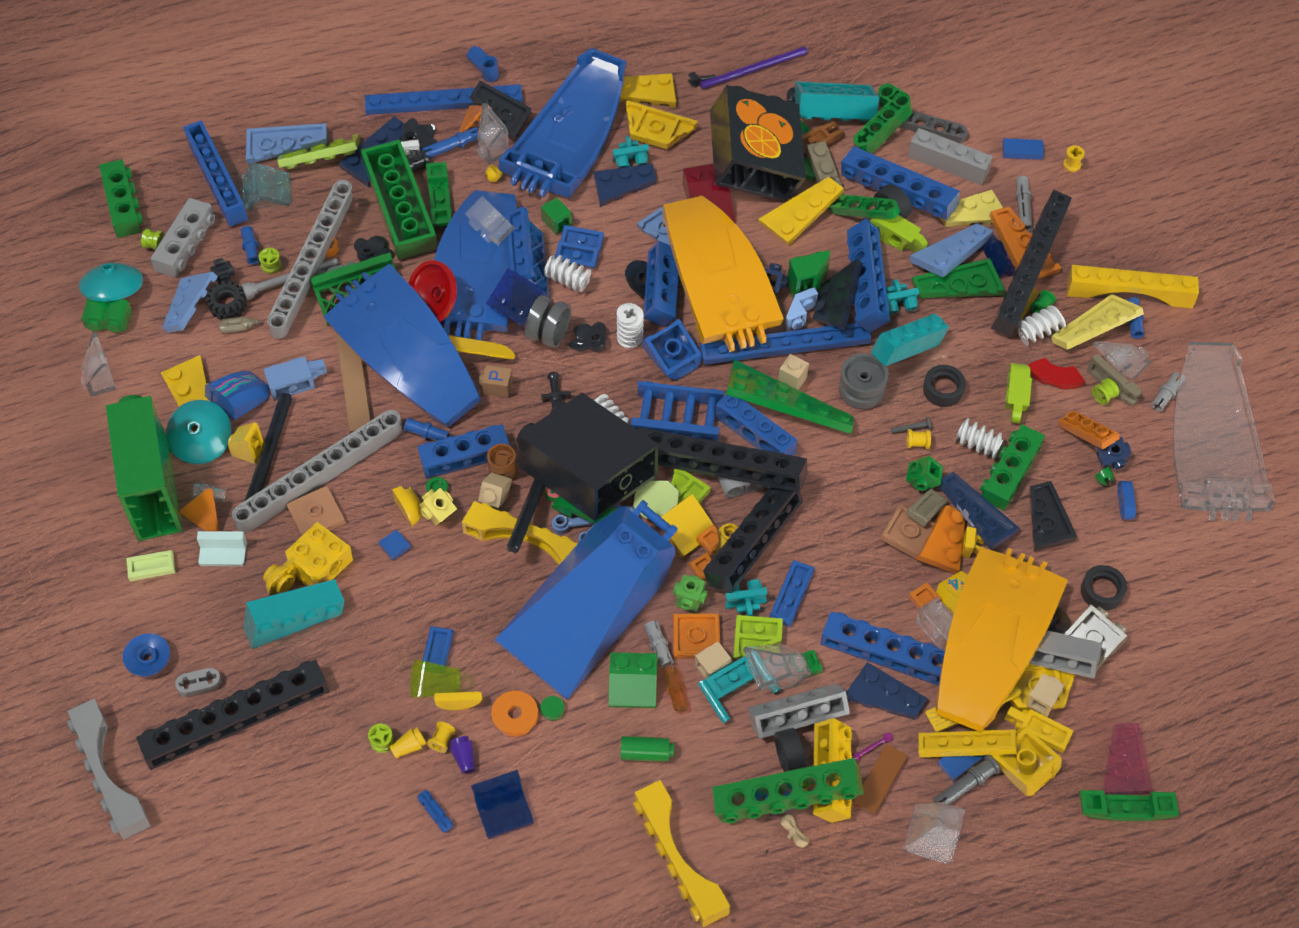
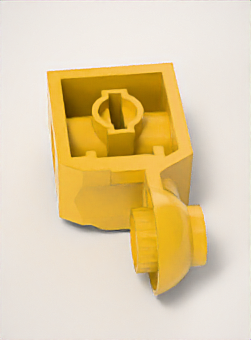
M316 522L285 551L287 561L281 566L277 564L270 566L264 573L263 580L266 582V590L270 596L287 592L296 579L308 586L333 580L353 561L351 547L320 523Z

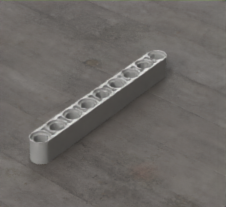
M338 180L333 185L268 316L269 333L273 338L281 339L288 334L311 287L310 278L316 276L352 203V186L347 180Z
M395 410L385 411L236 506L232 511V517L237 530L244 533L254 530L287 508L286 503L313 492L397 438L403 431L400 414Z

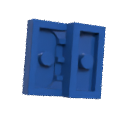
M564 225L555 259L562 255L563 262L568 258L570 259V264L576 262L578 266L582 265L595 269L604 241V232Z

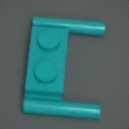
M756 650L698 683L699 688L723 724L731 718L719 700L758 678L759 675L763 677L773 694L781 690Z

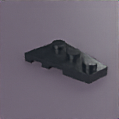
M481 80L470 97L477 106L485 107L483 112L512 141L515 140L532 110L527 105Z
M1052 481L1030 486L1029 497L1034 552L1076 541L1077 535Z

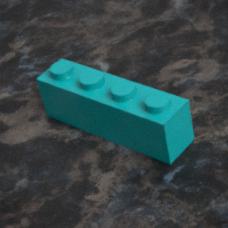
M935 313L881 333L871 354L884 366H888L939 346L949 326L940 316Z

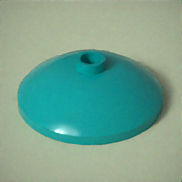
M104 263L84 274L79 281V290L84 297L90 300L115 301L137 292L143 284V276L140 270L129 264Z
M193 400L181 405L171 415L166 427L168 445L172 453L180 460L195 465L206 464L220 457L227 449L229 437L232 435L231 421L227 413L217 404L207 400ZM198 425L197 431L192 432V427Z

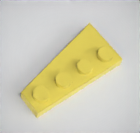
M1111 294L1066 325L1065 328L1051 336L1052 343L1068 350L1143 315V307Z

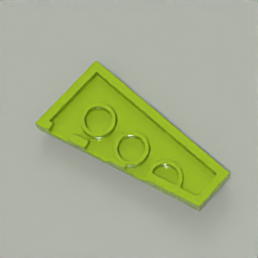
M359 133L352 135L353 139L348 141L343 140V138L334 140V142L330 143V146H326V144L315 145L310 148L311 151L307 152V149H301L280 155L277 159L279 168H294L298 163L302 162L312 164L317 161L316 159L323 157L324 160L335 158L336 154L340 153L344 155L353 154L361 142Z

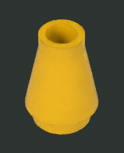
M416 727L413 730L410 728L389 747L397 759L400 756L423 749L422 746L427 744L419 728Z

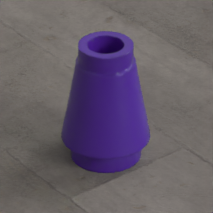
M468 736L451 740V747L449 749L461 773L466 774L474 771L473 742L469 740Z

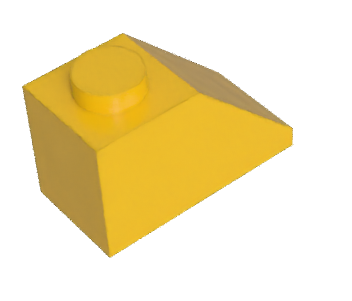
M253 422L238 427L236 432L229 437L228 447L233 457L256 464L264 441L258 423Z

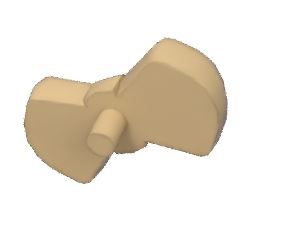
M789 814L783 816L780 824L788 830L787 838L791 839L793 837L794 843L801 848L806 847L810 839L799 830L794 817Z

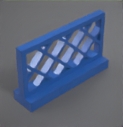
M522 206L506 214L511 281L515 284L523 282L538 297L540 295L549 297L548 278L544 275L546 266L544 234L529 220L528 210Z

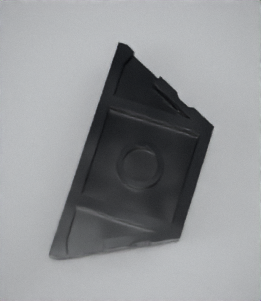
M858 259L852 261L821 284L813 314V319L817 323L827 324L831 327L838 326L842 330L846 329L862 263Z

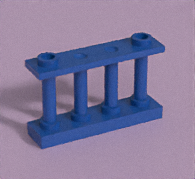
M638 381V397H643L640 418L632 417L631 426L636 429L641 427L718 442L719 427H714L713 424L716 404L724 397V391L713 388L703 389L659 384L651 381ZM652 398L664 400L661 420L648 419ZM673 401L686 402L683 423L670 422ZM695 403L707 404L705 425L692 424Z

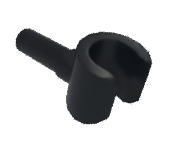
M691 72L688 75L691 79L687 81L693 87H698L700 82L716 76L715 74L698 76L695 72Z

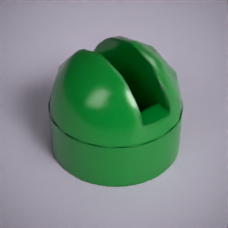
M1107 467L1097 473L1094 478L1100 485L1108 486L1106 481L1109 479L1113 483L1114 474Z

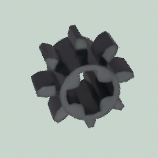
M223 258L214 260V266L210 267V271H213L218 276L215 282L225 280V283H228L229 280L231 281L230 277L234 276L235 273L230 260L224 262Z

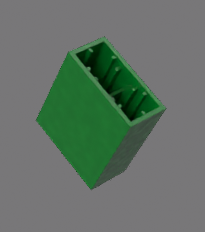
M127 395L122 397L118 403L105 405L117 494L138 542L183 532L171 450L152 397Z

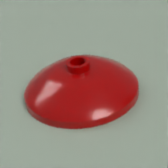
M436 260L425 261L414 270L408 284L423 299L437 320L441 322L449 315L454 306L457 294L456 280L453 272L445 263Z

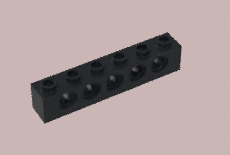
M773 487L767 489L764 496L755 504L751 512L743 519L739 527L731 534L727 542L718 550V553L703 570L709 587L727 593L733 592L803 503L801 493Z

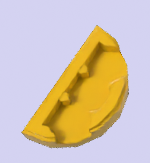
M482 692L435 693V704L445 710H465L478 705L482 701Z

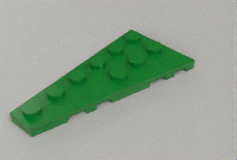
M734 359L726 395L851 434L854 416Z

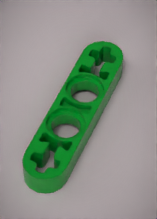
M842 194L829 206L831 212L838 215L891 220L900 214L897 202L893 199ZM876 205L874 209L868 210L870 207Z

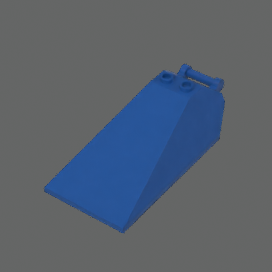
M644 500L638 504L633 512L627 507H620L594 524L494 640L565 700L571 696L666 581L676 553L675 546L669 540L678 528L674 524L671 526L647 506L648 503ZM641 513L665 532L664 536L662 537L638 516Z

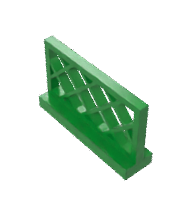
M383 254L311 277L312 289L323 316L329 312L331 307L334 308L337 305L333 303L336 299V294L339 293L344 298L349 295L340 291L342 286L348 284L353 286V290H355L356 287L352 281L356 280L361 283L363 280L362 273L366 272L371 277L388 264L395 269L391 254ZM330 291L334 294L331 300L328 301L321 298L320 293Z

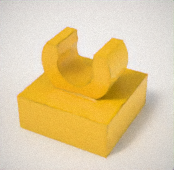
M967 527L963 535L961 557L970 558L972 552L978 554L981 547L976 543H984L979 535L976 536V528Z

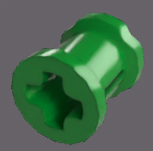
M1041 290L1038 299L1030 305V311L1032 313H1039L1042 309L1047 310L1048 306L1054 305L1056 301L1055 295L1048 290Z

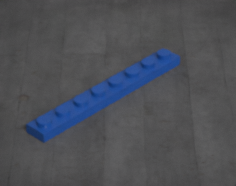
M521 84L492 86L523 103ZM475 87L365 95L366 115L469 108L470 105H476L470 99Z
M857 323L847 324L845 330L840 329L838 326H827L765 334L766 343L764 344L760 343L757 336H753L754 346L750 347L746 344V348L743 349L739 346L737 338H733L735 349L731 352L728 350L725 341L720 340L706 344L700 343V350L703 356V365L730 362L734 361V359L745 360L870 344L871 336L866 329L858 326Z

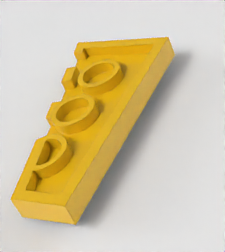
M672 73L625 77L620 101L627 99L640 104V101L651 102V105L660 106L661 103L669 104V107L676 108Z
M827 177L759 218V224L789 246L844 193V188L830 177Z
M201 355L161 372L178 407L193 400L210 401L205 397V385L207 383ZM198 425L192 427V432L197 431Z

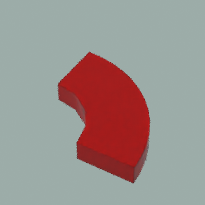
M1045 357L1028 364L1030 375L1044 385L1047 383L1057 386L1058 389H1075L1085 385L1086 381L1075 366L1059 367L1050 363Z

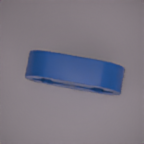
M1119 481L1117 494L1120 517L1122 520H1134L1136 505L1132 481Z

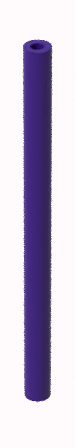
M804 46L700 82L701 89L703 90L807 54V49Z

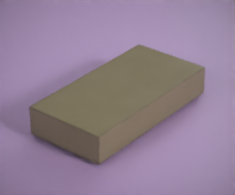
M930 488L907 510L906 515L924 527L947 505L948 500Z

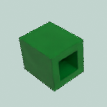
M558 198L546 202L541 207L542 221L555 235L563 231L564 225L572 226V212Z

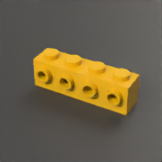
M834 718L814 724V766L852 758V733L850 726ZM835 780L831 786H836L840 780ZM838 799L826 805L813 804V815L830 823L851 818L852 802L851 800Z

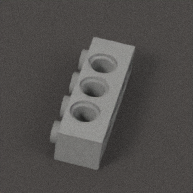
M192 198L187 200L150 258L155 272L177 278L180 272L185 269L186 263L190 256L194 255L198 243L204 239L207 229L214 223L215 214L211 204Z
M838 683L748 708L752 730L759 739L774 735L775 732L785 729H796L850 714L846 691Z

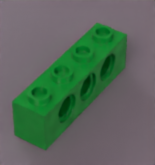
M123 159L100 164L99 168L111 221L117 238L142 233L140 224H143L141 212L136 210L140 206L137 196L133 197L136 190L133 181H129L130 178H133L130 167H125Z
M1023 424L1020 425L1018 431L1013 430L1008 440L1010 442L1009 446H1004L999 455L1001 460L999 463L995 462L989 473L991 474L990 479L985 478L980 487V491L983 492L982 496L996 508L1005 512L1040 451L1045 435Z

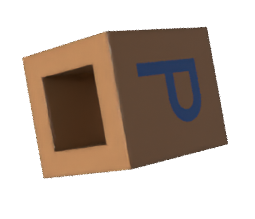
M486 365L485 372L481 373L479 378V385L482 386L483 394L509 398L513 382L512 369Z

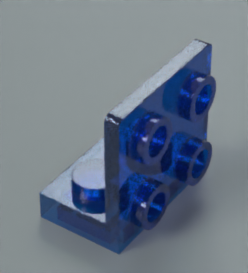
M508 268L486 304L523 326L535 300L542 295L544 290Z
M518 770L471 785L473 798L488 839L534 823L522 789Z

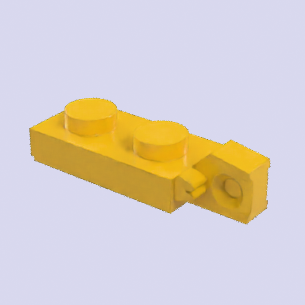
M1010 707L1004 719L1015 725L1014 728L1016 730L1026 727L1047 746L1062 754L1073 733L1072 729L1032 709L1029 711L1023 709L1021 712Z

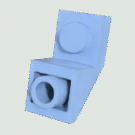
M815 288L795 294L786 316V332L799 330L806 325V311L811 310L817 303L818 293Z

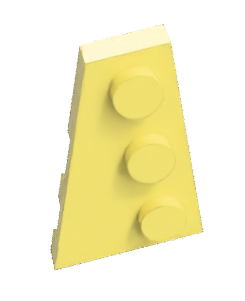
M989 190L960 199L959 205L947 220L940 219L945 227L970 226L971 223L991 225L990 212L1003 207L994 192Z

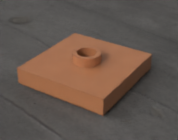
M328 486L286 503L301 536L316 522L329 531L346 524Z
M899 504L879 539L916 559L924 546L926 538L929 537L934 522L930 521L923 527L906 515L907 507Z

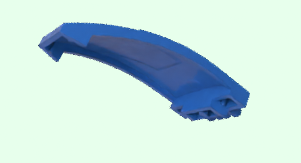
M593 48L577 57V65L513 147L508 148L500 157L499 170L512 176L511 185L516 186L521 180V188L523 190L528 189L529 192L534 193L539 187V196L544 197L548 192L567 198L572 196L596 163L611 132L625 78V60ZM572 105L566 113L573 109L575 110L568 117H564V121L558 124L553 120L554 115L557 113L561 114L560 111Z
M474 190L458 208L444 231L434 260L445 263L451 269L457 287L456 300L451 312L443 321L439 322L441 325H444L447 335H450V328H456L455 337H462L463 329H465L464 338L470 339L471 330H476V339L482 341L484 331H508L515 283L511 281L506 214L517 209L515 194Z
M390 264L371 277L366 272L362 273L365 282L360 284L356 280L352 281L356 289L353 290L349 285L345 288L349 295L345 298L339 293L335 296L340 302L324 318L349 347L380 377L426 412L432 420L449 428L482 400L477 386L459 353L427 304Z

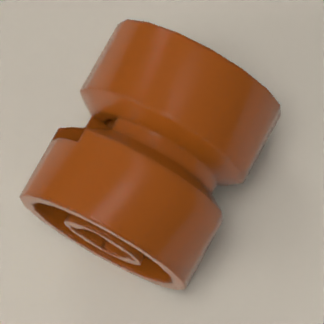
M507 444L492 446L487 453L489 474L492 472L510 478L513 481L517 475L516 453L514 449Z

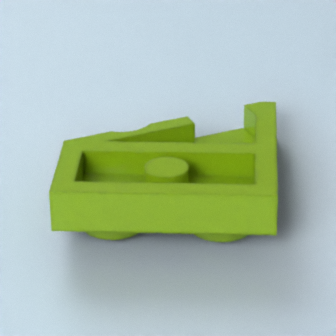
M674 469L671 484L679 491L678 503L693 494L700 504L710 493V486L684 470Z
M737 615L733 660H739L754 650L758 653L781 644L783 619Z

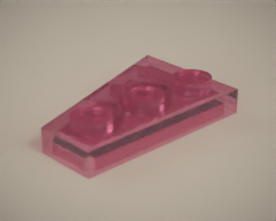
M1139 723L1115 724L1113 727L1102 788L1105 794L1133 795L1149 794L1151 792Z

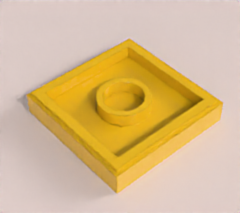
M693 494L661 516L671 526L674 524L678 528L670 538V541L681 557L700 545L696 541V537L713 525Z

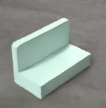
M198 531L197 541L200 546L198 563L200 566H244L247 548L244 532Z

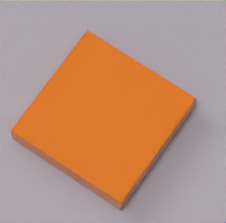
M719 613L673 614V659H695L696 654L716 642L720 643Z

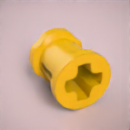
M1072 145L1067 149V158L1063 162V167L1067 171L1076 172L1081 168V160L1085 154L1083 148Z
M912 429L907 430L906 447L908 449H911L912 446L930 449V430L925 432L912 431Z
M438 721L436 724L437 729L432 739L427 741V745L436 752L446 753L448 749L447 744L451 736L455 735L456 729L450 724Z

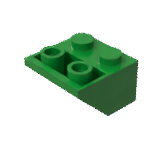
M829 250L789 259L787 287L792 299H794L795 294L811 288H815L817 293H819L821 284L828 277L831 254Z

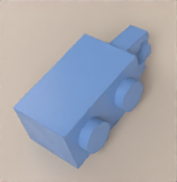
M305 356L263 369L274 401L279 399L281 393H289L292 396L314 389L313 380L327 373L323 359L307 361Z

